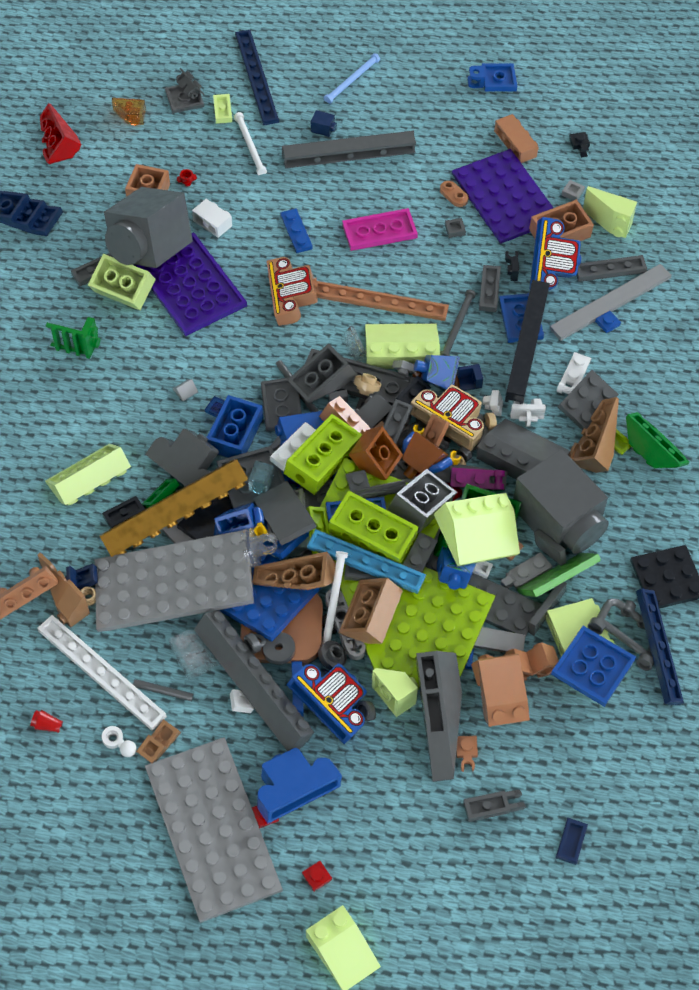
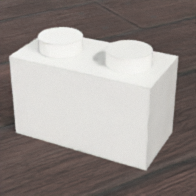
M205 199L192 210L193 221L218 238L232 227V216L230 213L222 210L216 203Z

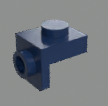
M92 563L77 570L68 566L66 567L65 579L67 581L70 579L79 590L98 584L97 566Z

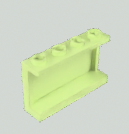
M593 598L547 611L546 621L561 657L582 626L587 627L591 618L597 617L600 608L598 605H595ZM604 629L600 636L614 643L613 639L609 638L608 631Z

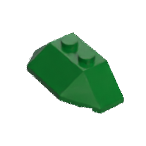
M638 412L626 416L628 443L637 454L646 460L649 466L654 469L677 468L690 463L679 449Z

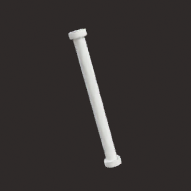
M238 112L234 115V120L238 122L256 165V172L258 175L266 174L267 170L262 165L243 120L244 115Z
M336 551L335 554L337 561L321 646L326 641H331L345 558L348 557V553Z

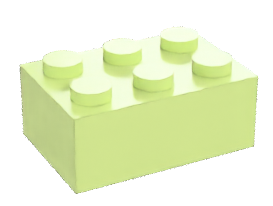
M103 254L88 286L95 293L141 310L155 282V278L146 270L133 265L122 264L115 258Z

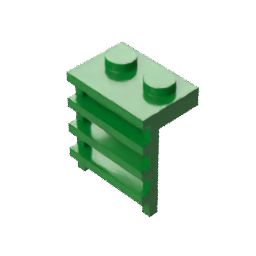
M88 317L81 331L46 323V327L51 328L54 343L51 342L50 346L55 347L57 351L65 349L68 354H70V351L76 353V356L85 354L86 358L90 359L94 349L100 345L98 327L94 318ZM59 331H62L61 334H62V338H63L64 345H62V343H61ZM69 333L72 334L74 348L71 346Z

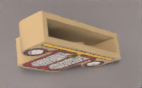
M450 385L439 398H437L434 391L423 390L411 401V405H413L411 415L428 424L432 414L450 422L445 436L468 450L472 451L481 440L484 424L477 417L479 416L482 402L454 385Z

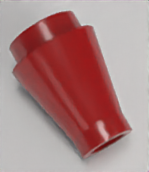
M36 710L30 726L35 727V730L59 733L63 721L43 710Z

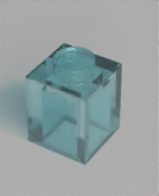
M255 461L248 479L249 490L257 494L268 491L274 478V466Z

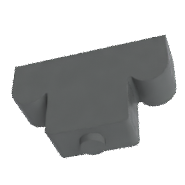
M183 429L175 441L164 437L157 438L145 455L183 485L187 486L212 472L207 469L219 451L207 442L209 439L203 434Z

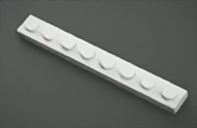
M53 615L37 628L39 633L151 731L167 717L162 709Z

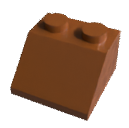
M380 426L366 430L349 453V456L360 470H365L366 473L381 480H387L403 454L385 428Z

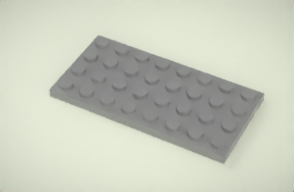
M247 530L119 554L113 557L108 556L94 559L98 576V584H95L96 630L98 632L254 603Z
M225 737L145 765L200 923L283 892Z

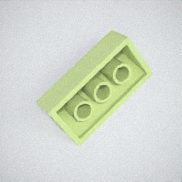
M108 444L45 480V482L62 504L72 505L82 495L87 496L95 491L94 488L99 485L104 486L110 483L111 478L124 475L131 466L121 447Z

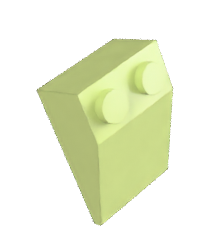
M588 186L583 209L587 215L606 231L616 237L626 238L633 222L637 202Z
M343 905L306 930V938L342 990H349L381 967L356 923Z

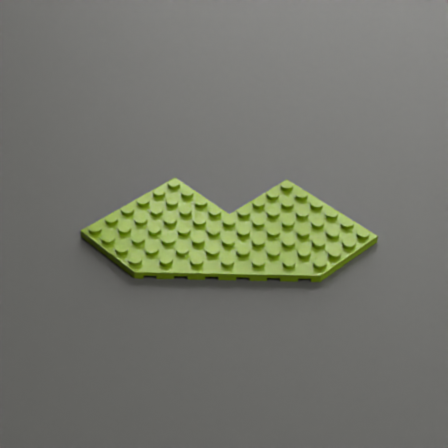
M347 458L343 459L320 507L326 508V502L343 500L349 490L346 474L361 471L354 461ZM366 473L370 487L401 481L390 475L387 480H381ZM396 493L381 496L385 499L387 511H389L388 508ZM434 518L420 533L435 539L440 529L436 519ZM330 533L331 536L336 537V538H338V539H341V540H343V541H346V540H344V539H342V538H340V537H338V536H336V535ZM416 539L414 540V542H413V544L411 545L409 551L407 552L406 556L404 557L403 561L401 562L402 565H403L404 561L406 560V558H407V556H408V554H409V552H410L412 546L414 545ZM344 564L340 591L343 593L349 607L359 581L345 580ZM427 567L422 572L426 574V577L418 594L401 588L403 592L383 643H364L365 651L368 654L373 670L379 668L405 672L409 678L413 677L418 684V690L416 653L431 651L456 653L459 675L461 677L495 599V595L471 585H467L465 589H450L448 584L438 580V572Z

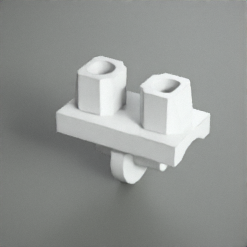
M533 399L531 404H519L520 402L514 401L512 404L511 419H519V421L526 422V427H530L531 422H538V419H544L546 406L542 404L541 399Z

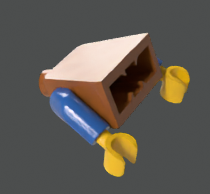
M414 425L413 432L403 440L402 460L409 464L403 474L409 479H414L418 472L422 473L426 469L436 474L451 465H458L461 456L457 459L454 458L457 452L452 451L450 457H447L449 454L422 435L424 428L418 431V425Z

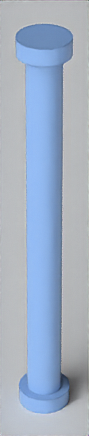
M373 53L366 63L330 94H326L323 97L324 101L331 104L336 96L374 63L380 61L379 55Z

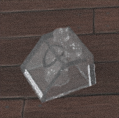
M187 630L169 639L171 651L188 681L221 665L195 630Z

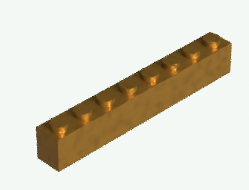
M234 459L99 536L111 557L127 552L125 549L130 546L136 548L143 544V539L150 536V538L159 535L161 533L160 529L166 526L169 529L178 524V519L182 517L187 519L194 515V510L201 507V509L210 506L212 504L211 500L217 497L219 500L229 495L227 491L233 488L235 490L242 488L246 485L245 481L248 478L238 460Z

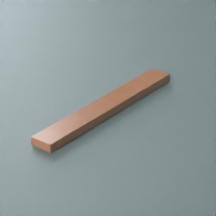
M317 281L319 286L316 289L317 298L446 321L449 308L447 304Z

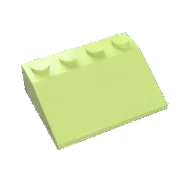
M437 323L365 324L366 364L384 369H394L392 368L394 360H404L414 364L416 360L425 361L426 355H440Z
M506 493L445 502L434 513L457 567L520 554L514 508Z

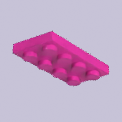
M409 208L342 221L350 251L418 238Z

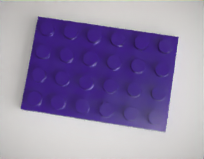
M511 149L452 170L453 177L468 195L469 200L500 244L530 233L531 217L553 209L551 203Z
M194 232L191 233L193 242L159 267L153 268L133 264L150 272L155 278L151 290L185 337L247 307V301Z

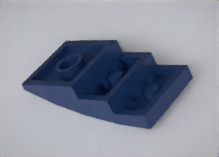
M0 191V223L31 234L48 236L63 213L61 207L48 206L44 200L30 199L28 194Z

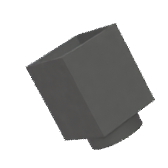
M140 187L104 211L107 226L105 234L107 249L113 258L122 264L157 268L193 242L184 192Z
M563 449L528 470L516 480L513 499L522 502L519 516L534 532L540 529L563 548H569L574 554L581 553L598 541L607 530L609 521L603 514L608 497Z

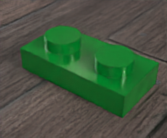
M166 479L142 503L143 507L147 509L172 495L180 484L176 479Z

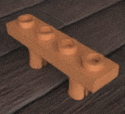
M47 566L41 569L38 567L31 568L29 577L8 590L0 588V620L58 584V579Z

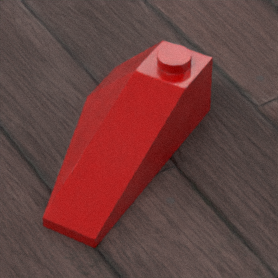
M48 103L40 115L41 131H45L42 143H46L47 149H43V155L46 162L52 164L73 158L80 150L82 144L61 115Z

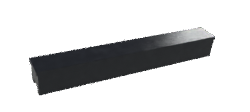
M532 280L505 402L512 400L520 402L519 404L524 403L550 283Z

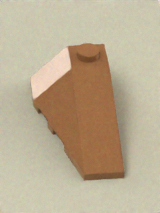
M617 397L601 401L591 417V424L581 432L582 438L572 446L569 457L580 468L595 473L609 470L615 447L619 403Z
M40 552L38 559L41 567L47 566L58 579V584L50 588L58 611L57 618L62 624L67 623L71 628L90 614L86 598L70 579L67 581L60 570L57 572L55 566Z
M322 552L254 567L252 583L254 585L302 590L325 587L333 583L336 563L328 552Z

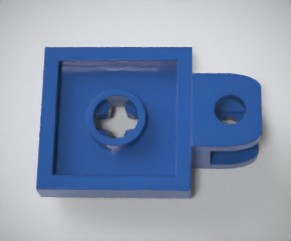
M482 63L481 66L469 67L470 76H468L467 80L470 88H483L484 86V91H517L514 63ZM472 80H476L477 83L474 84V83H472L471 81H472Z

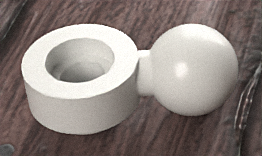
M110 726L103 731L102 741L107 748L115 749L119 747L120 753L125 757H131L136 753L135 743L130 740L124 741L123 733L118 727ZM110 736L117 737L115 741L109 740Z

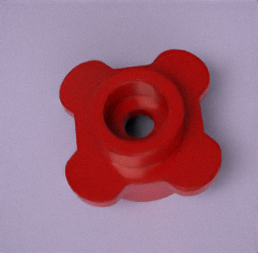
M184 169L180 172V176L177 177V182L190 186L197 179V176L191 170Z

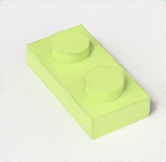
M230 94L213 95L216 124L231 123Z

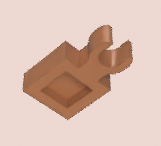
M458 736L456 757L463 758L461 762L462 772H464L465 764H470L472 771H474L475 763L472 758L478 757L477 736Z

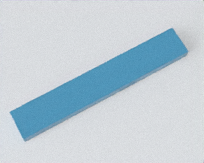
M316 529L307 545L309 550L317 551L318 553L328 552L331 558L336 561V551L346 552L348 557L345 558L344 564L377 578H388L397 586L416 594L419 593L426 577L424 573Z

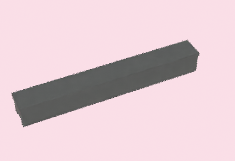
M413 130L282 146V158L284 159L286 169L416 153V140Z

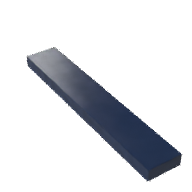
M640 588L636 591L664 703L668 705H681L684 701L655 591Z

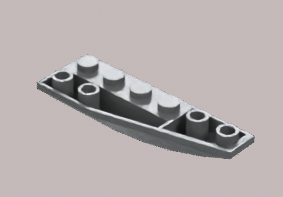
M443 651L416 653L415 661L432 782L453 780L462 701L456 653Z

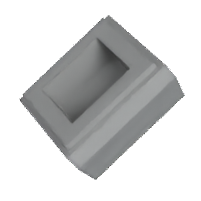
M187 379L173 388V391L182 401L198 393L192 379Z

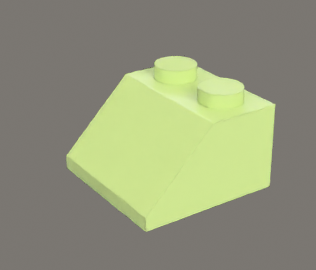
M379 668L373 670L372 688L396 717L416 704L418 684L413 677L409 678L405 672Z

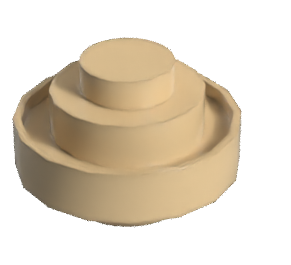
M363 373L362 376H355L354 384L359 389V393L369 396L374 392L380 391L381 383L377 381L375 376Z

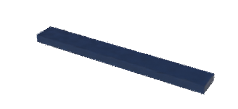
M251 30L235 32L263 126L279 123Z

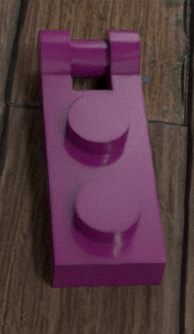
M451 468L450 487L465 488L466 484H470L485 490H504V484L502 483L505 471ZM490 477H495L494 484L489 483Z

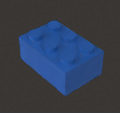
M228 395L207 436L209 439L207 442L219 451L218 455L227 458L247 453L263 420V406Z

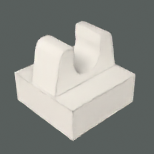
M492 390L490 396L483 397L482 404L485 405V409L492 410L496 416H501L503 407L502 396L499 390Z

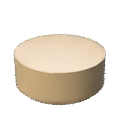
M493 412L485 413V425L491 431L497 426L496 416Z

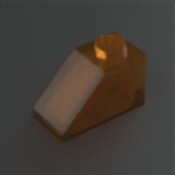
M112 98L113 111L127 124L134 126L144 125L146 114L145 100Z

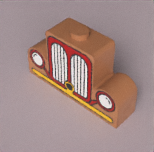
M286 257L267 260L274 315L278 326L293 324L301 318L299 307L318 302L316 289L319 286L317 278H314L309 265L293 268L290 260Z

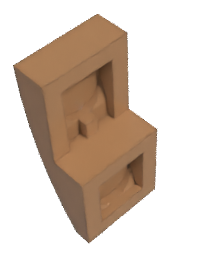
M163 719L151 736H147L136 752L149 762L154 763L163 755L181 732Z

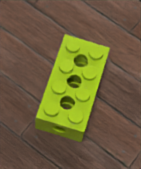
M331 414L288 458L284 474L315 495L340 468L343 459L350 458L349 453L362 434Z
M348 490L329 521L328 532L355 546L401 564L417 537L419 527Z

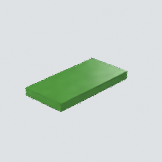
M579 553L567 560V563L564 565H558L517 588V591L523 596L538 597L600 562V556L593 553Z

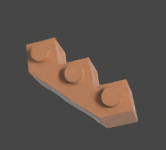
M545 643L534 645L528 652L510 649L505 654H519L524 681L527 680V677L536 674L538 678L550 675L559 661L554 646ZM487 654L482 655L478 658V660L492 658L493 656ZM477 660L473 662L471 666L474 672L477 685L480 686L479 667Z

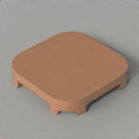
M317 593L282 630V632L290 635L295 642V655L286 664H292V661H302V666H305L318 657V650L322 643L323 605ZM241 624L240 638L243 641L244 636L249 633L257 634ZM261 647V651L255 653L254 656L260 663H270L265 659L263 648ZM276 647V650L282 649V647Z

